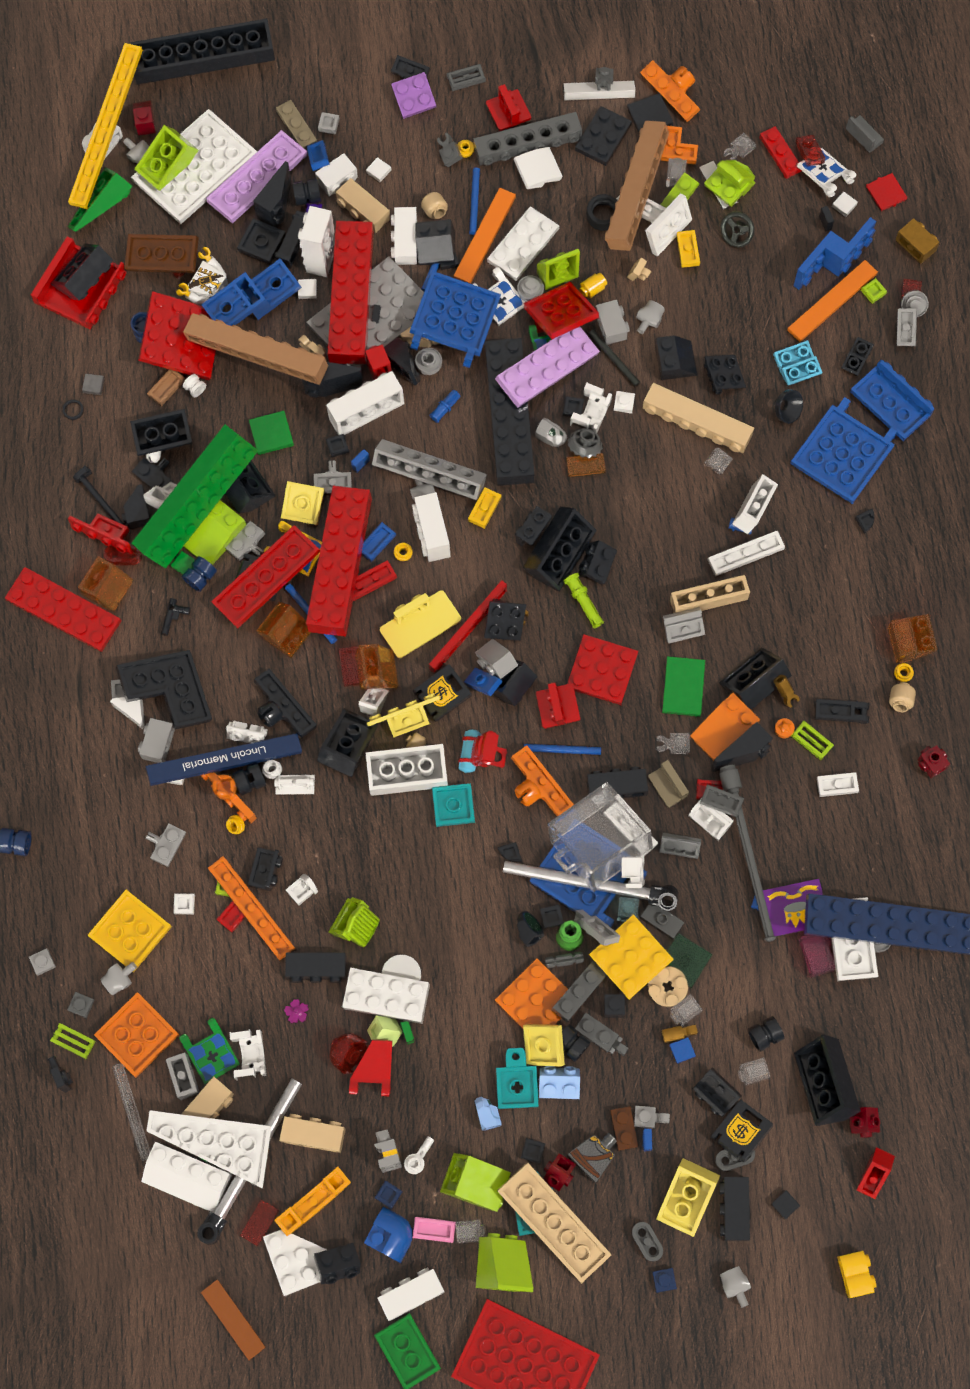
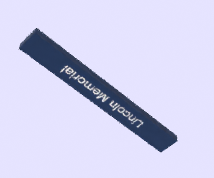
M292 734L146 766V772L150 786L250 765L256 762L259 763L301 754L302 748L298 735Z

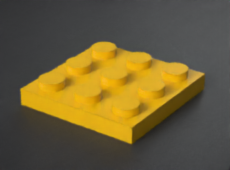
M125 890L88 936L124 966L134 962L138 968L172 926L128 890Z
M634 914L615 931L620 935L619 943L607 946L600 944L589 954L629 1000L674 960Z

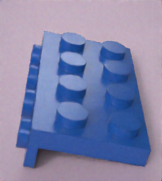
M880 360L877 366L850 390V393L889 429L892 427L897 430L896 435L902 441L921 426L934 411L933 404L928 399H924L915 387H911L902 375L897 374L892 366L883 360Z

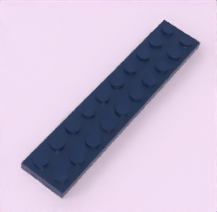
M810 893L806 895L804 934L970 955V914Z

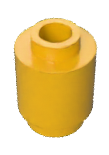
M601 273L593 274L580 283L581 288L579 290L584 297L591 299L605 289L607 281Z

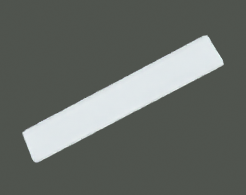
M613 81L610 91H607L606 87H601V90H597L595 82L564 83V100L635 98L634 81Z

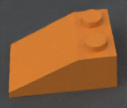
M732 693L705 719L690 737L714 761L717 756L753 724L759 723L760 719Z

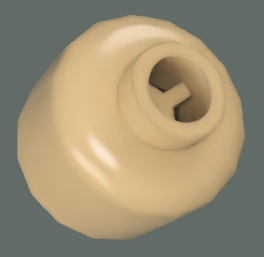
M438 192L427 194L421 202L422 209L431 219L442 218L448 209L446 201Z
M904 682L894 685L891 688L889 704L898 712H906L914 706L915 689Z

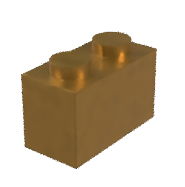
M914 218L898 231L896 241L921 264L937 251L940 243L935 235L930 234L921 222H917Z

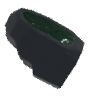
M528 911L521 912L518 915L517 929L519 931V938L526 947L535 945L544 937L543 927Z

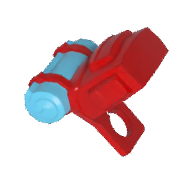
M477 730L465 731L462 738L461 757L458 760L459 770L464 773H471L475 771L476 766L488 767L489 765L503 768L505 766L507 749L497 747L499 735L493 731H487L482 735ZM496 751L501 754L499 762L494 761Z

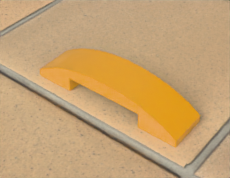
M337 1167L322 1182L274 1221L288 1237L330 1203L351 1182L341 1169Z

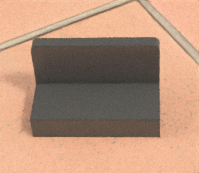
M861 115L856 119L852 116L848 119L846 129L869 153L883 143L884 139Z

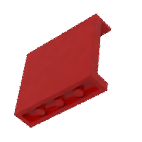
M67 236L32 291L31 297L35 304L91 330L92 326L98 322L102 310L106 309L111 295L116 293L119 282L124 280L126 270L124 269L123 262H120L119 265L112 262L110 269L102 273L99 277V282L95 286H91L84 299L79 301L72 300L50 284L81 248L75 244L72 238Z

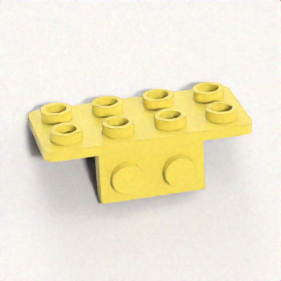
M438 591L430 597L426 593L423 595L418 594L412 598L410 603L398 606L395 612H393L394 619L381 626L380 632L396 657L402 658L461 622V616L444 591Z
M435 693L425 696V701L417 703V700L405 704L407 708L399 710V707L388 710V715L381 717V714L369 718L370 722H367V726L387 720L394 738L428 725L429 721L423 706L440 700V695L435 696Z

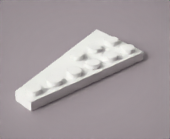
M158 1111L149 1112L147 1132L263 1188L272 1126Z

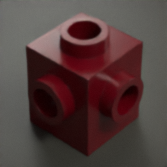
M937 745L933 748L928 746L923 749L918 758L919 767L923 772H927L931 779L946 770L950 765L946 752Z
M861 1107L859 1113L850 1117L852 1134H860V1138L872 1137V1133L880 1132L878 1108Z
M559 1153L553 1163L549 1161L543 1171L546 1175L543 1179L550 1187L560 1192L563 1185L568 1187L574 1176L571 1175V1172L576 1164Z

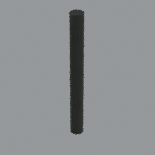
M591 330L588 335L627 379L635 387L638 386L640 381L601 337L594 330Z

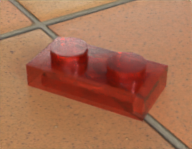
M814 135L796 138V145L807 166L825 163V156Z

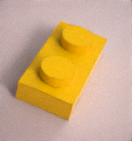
M695 230L677 232L681 267L700 266Z
M485 487L468 517V521L485 529L501 499V494Z

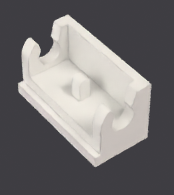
M700 799L688 816L719 841L731 827L733 820L721 811L700 804Z

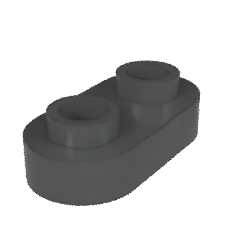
M722 1150L716 1155L715 1164L721 1171L733 1170L750 1164L755 1158V1150L745 1163L740 1161L741 1154L736 1158L727 1150ZM723 1157L728 1158L729 1163L727 1165L721 1162Z
M646 1222L635 1224L632 1229V1237L642 1255L650 1262L658 1261L663 1255V1247L653 1229ZM640 1229L645 1230L646 1235L644 1237L639 1236L638 1231ZM654 1247L656 1254L650 1255L649 1248Z

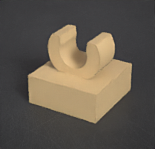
M643 258L637 260L627 278L632 281L637 277L643 281L645 278H648L651 271L644 267L647 261Z

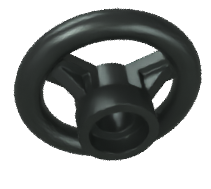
M736 211L727 214L720 226L724 241L733 247H744L754 237V224L750 217L742 212ZM733 217H740L744 220H738L736 222L734 221ZM727 222L732 227L733 235L731 239L726 233ZM749 231L748 237L744 241L737 242L738 236Z

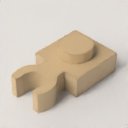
M305 335L298 339L300 341L299 345L310 353L323 355L327 361L326 350L320 344L316 345Z

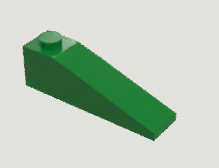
M105 167L97 178L87 209L79 208L68 228L77 232L123 198H126L131 191L132 185L119 174Z

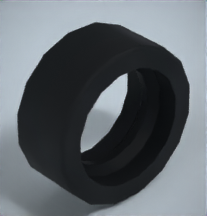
M600 194L588 202L586 216L590 226L600 231L609 229L610 219H597L593 215V210L599 205H607L615 211L616 198L611 195Z

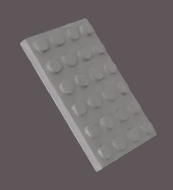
M390 256L371 271L367 350L375 345L383 344L384 347L397 337L401 338L400 334L412 326L424 294L418 285ZM331 303L306 322L307 326L327 347ZM374 304L381 307L378 324L371 321ZM366 359V364H344V365L354 366V367H361V369H362L364 366L367 365V359Z

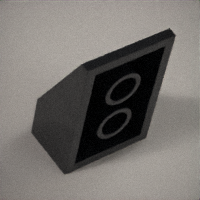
M285 161L253 200L257 219L273 227L282 224L285 218L292 182L288 162Z
M327 362L328 368L320 385L302 379L305 394L314 398L359 388L364 384L361 367Z
M344 708L322 744L317 761L352 777L379 724L367 726V722H370L369 719Z
M756 722L714 759L711 770L716 772L720 771V768L724 766L746 764L756 761L759 757L763 759L770 752L769 749L772 747L771 742L773 738Z

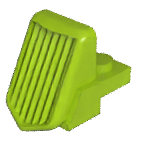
M722 160L717 164V169L704 182V186L732 207L741 196L744 197L754 186L755 182L753 180L755 175L748 166L736 160Z
M353 897L351 899L347 898L329 933L344 940H351L360 947H365L374 935L380 919L368 909L369 906L364 901Z

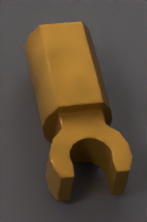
M779 675L773 680L786 706L792 707L790 703L792 698L797 702L800 701L799 696L794 694V690L785 675Z
M696 1025L684 1028L678 1026L662 1030L664 1043L682 1040L685 1036H692L698 1033Z

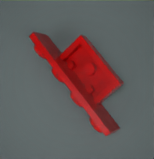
M100 514L95 516L90 525L72 516L68 517V521L71 524L70 527L78 533L83 532L93 540L96 538L106 546L111 545L121 553L133 554L134 551L130 544L123 540L130 531L127 526Z

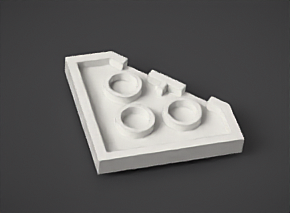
M282 1230L263 1237L284 1296L320 1282V1274L314 1260V1253L327 1249L294 1234H290L287 1237Z

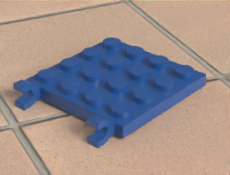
M432 271L410 329V333L414 334L410 348L418 350L421 338L423 337L467 352L463 366L470 368L474 355L480 356L501 294Z
M844 397L838 407L832 404L790 464L853 504L894 448L895 444L892 443V440L895 438L897 430L891 427L885 437H882L845 413L851 401Z
M573 817L539 867L624 883L627 878H622L621 858L629 853ZM643 870L644 878H645L646 875H647V874H646L647 871ZM535 878L530 879V883L575 913L576 910L583 909L591 917L597 916L610 928L613 926L614 919L605 915L604 912L616 894Z

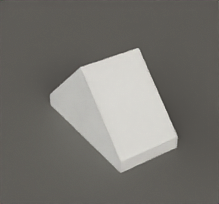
M371 684L359 701L360 712L371 716L380 714L389 690Z
M125 697L112 698L110 702L114 708L143 729L145 727L142 699L126 702Z

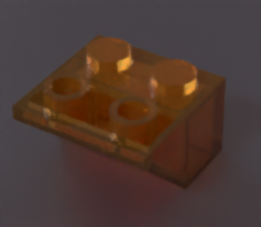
M97 556L79 584L78 589L85 597L114 612L134 580L114 564Z
M278 602L256 630L268 643L290 658L293 657L311 633L308 631L306 620L291 605Z
M929 614L892 620L890 622L888 631L896 663L913 661L938 650Z
M379 644L359 645L355 656L360 689L398 687L393 651Z

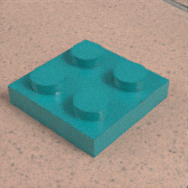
M471 783L432 788L436 827L475 823Z

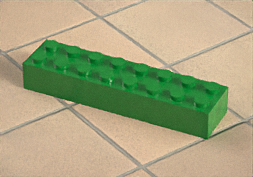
M225 424L131 544L145 556L166 569L259 450Z

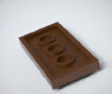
M128 234L124 269L137 272L195 273L199 238L193 235Z

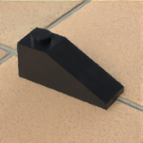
M397 337L384 346L391 366L415 386L418 383L414 358L411 353L412 348H410L411 346L407 341Z

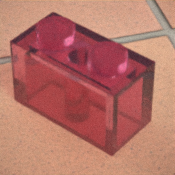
M814 935L800 937L799 944L810 978L834 972L836 968L834 954H831L829 949L831 947L830 938Z

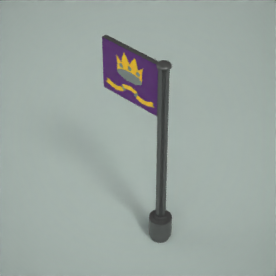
M735 765L721 767L719 776L723 790L739 796L738 793L739 789L742 788L738 769L735 768ZM741 806L736 822L765 934L764 940L772 942L777 936L804 931L806 895L809 893L823 895L819 879L762 890Z

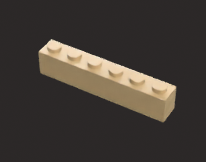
M655 383L652 384L643 402V409L647 413L661 416L663 420L674 422L685 430L690 429L700 437H708L714 443L728 446L734 452L744 453L753 435L754 427Z

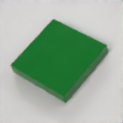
M285 411L249 420L256 449L259 450L258 455L294 446Z

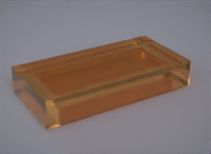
M603 453L597 454L596 457L591 456L590 458L586 456L566 457L569 477L606 472Z

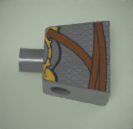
M609 1132L601 1141L593 1135L572 1150L568 1157L596 1183L615 1156L609 1149L617 1140Z

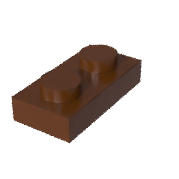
M631 1106L610 1110L618 1151L638 1148Z

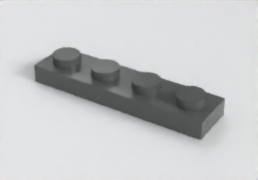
M593 960L554 1005L552 1011L565 1022H568L605 979L607 974Z

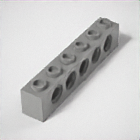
M384 439L375 448L372 461L374 466L475 500L478 499L483 491L487 475Z

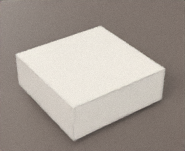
M378 157L366 169V173L379 182L391 171V167Z
M843 192L832 204V207L847 217L857 206L858 202Z
M298 280L302 287L298 290V298L317 299V280Z
M174 894V914H194L195 894Z

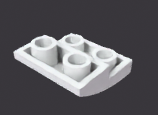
M550 147L536 149L514 158L526 189L539 188L544 183L560 181L563 177Z

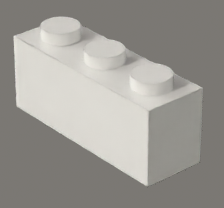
M416 207L394 208V215H391V226H394V231H391V242H395V247H391V258H395L397 265L417 264L415 240Z
M762 474L752 485L732 524L748 534L758 524L778 484Z
M427 1267L417 1273L418 1277L413 1280L408 1277L399 1282V1287L393 1290L392 1287H389L380 1292L381 1296L378 1297V1300L388 1321L445 1292L434 1269L429 1270Z

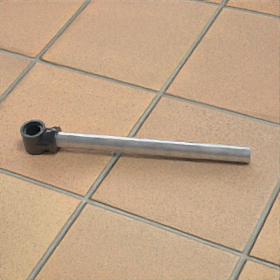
M505 861L503 873L649 900L648 904L657 905L665 911L673 910L678 903L679 892L672 885H665L663 887L651 885V888H626L625 883ZM664 896H671L673 899L666 900Z
M294 1079L290 1080L265 1126H272L270 1139L302 1085ZM238 1176L234 1177L215 1212L210 1211L204 1223L199 1227L197 1233L200 1241L207 1245H213L219 1240L220 1234L228 1222L225 1220V1217L247 1180ZM208 1228H212L214 1231L211 1239H205L204 1232Z

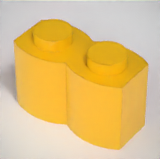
M864 1251L838 1256V1263L848 1298L874 1293L876 1281L874 1275L869 1273L868 1267H871L868 1254H864Z

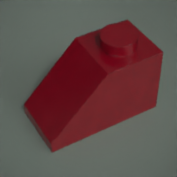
M151 100L133 103L134 121L138 136L156 133Z

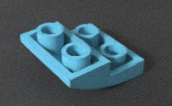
M808 341L773 353L777 366L788 386L822 374L817 357H814Z

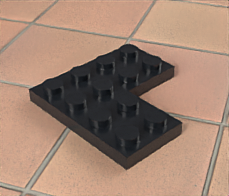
M190 650L116 666L126 702L164 695L174 730L211 722L212 716Z

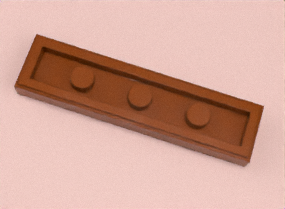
M218 1279L201 1292L249 1361L266 1348Z

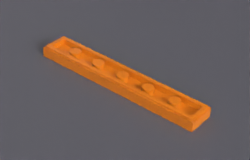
M499 188L453 276L455 279L472 283L516 198V194Z
M864 260L789 326L787 331L799 342H802L872 280L878 271Z
M224 856L208 867V870L279 961L286 957V953H291L295 950L289 939Z

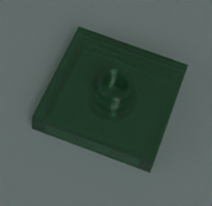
M678 934L667 951L674 959L667 966L676 967L681 970L687 979L688 987L692 989L713 954Z

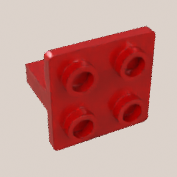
M505 84L498 87V97L486 101V105L499 131L531 120L529 110L518 89L511 91L507 90Z
M551 683L548 684L549 689L536 692L544 729L581 720L572 683L562 686Z

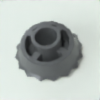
M579 429L570 435L568 439L570 451L581 457H596L603 449L600 437L590 429Z

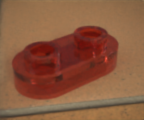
M130 545L134 551L132 555L127 552L121 553L115 547L108 546L104 550V558L110 565H137L142 560V553L134 545Z

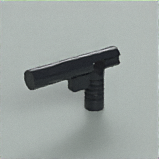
M170 598L161 631V634L164 636H168L172 620H178L180 613L190 614L189 607L176 605L177 599Z

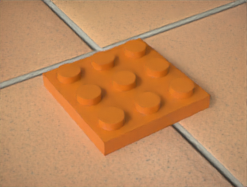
M536 959L495 999V1002L522 1029L525 1024L556 1025L562 1018L553 1012L552 1008L566 993L568 988Z
M137 992L94 1036L137 1078L179 1034Z

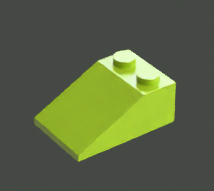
M164 125L134 170L160 191L191 163L199 150L175 129Z
M579 249L566 253L561 252L555 257L543 259L537 264V274L542 280L545 290L579 277Z
M219 500L183 547L195 557L200 556L213 565L226 551V546L246 526L245 520Z

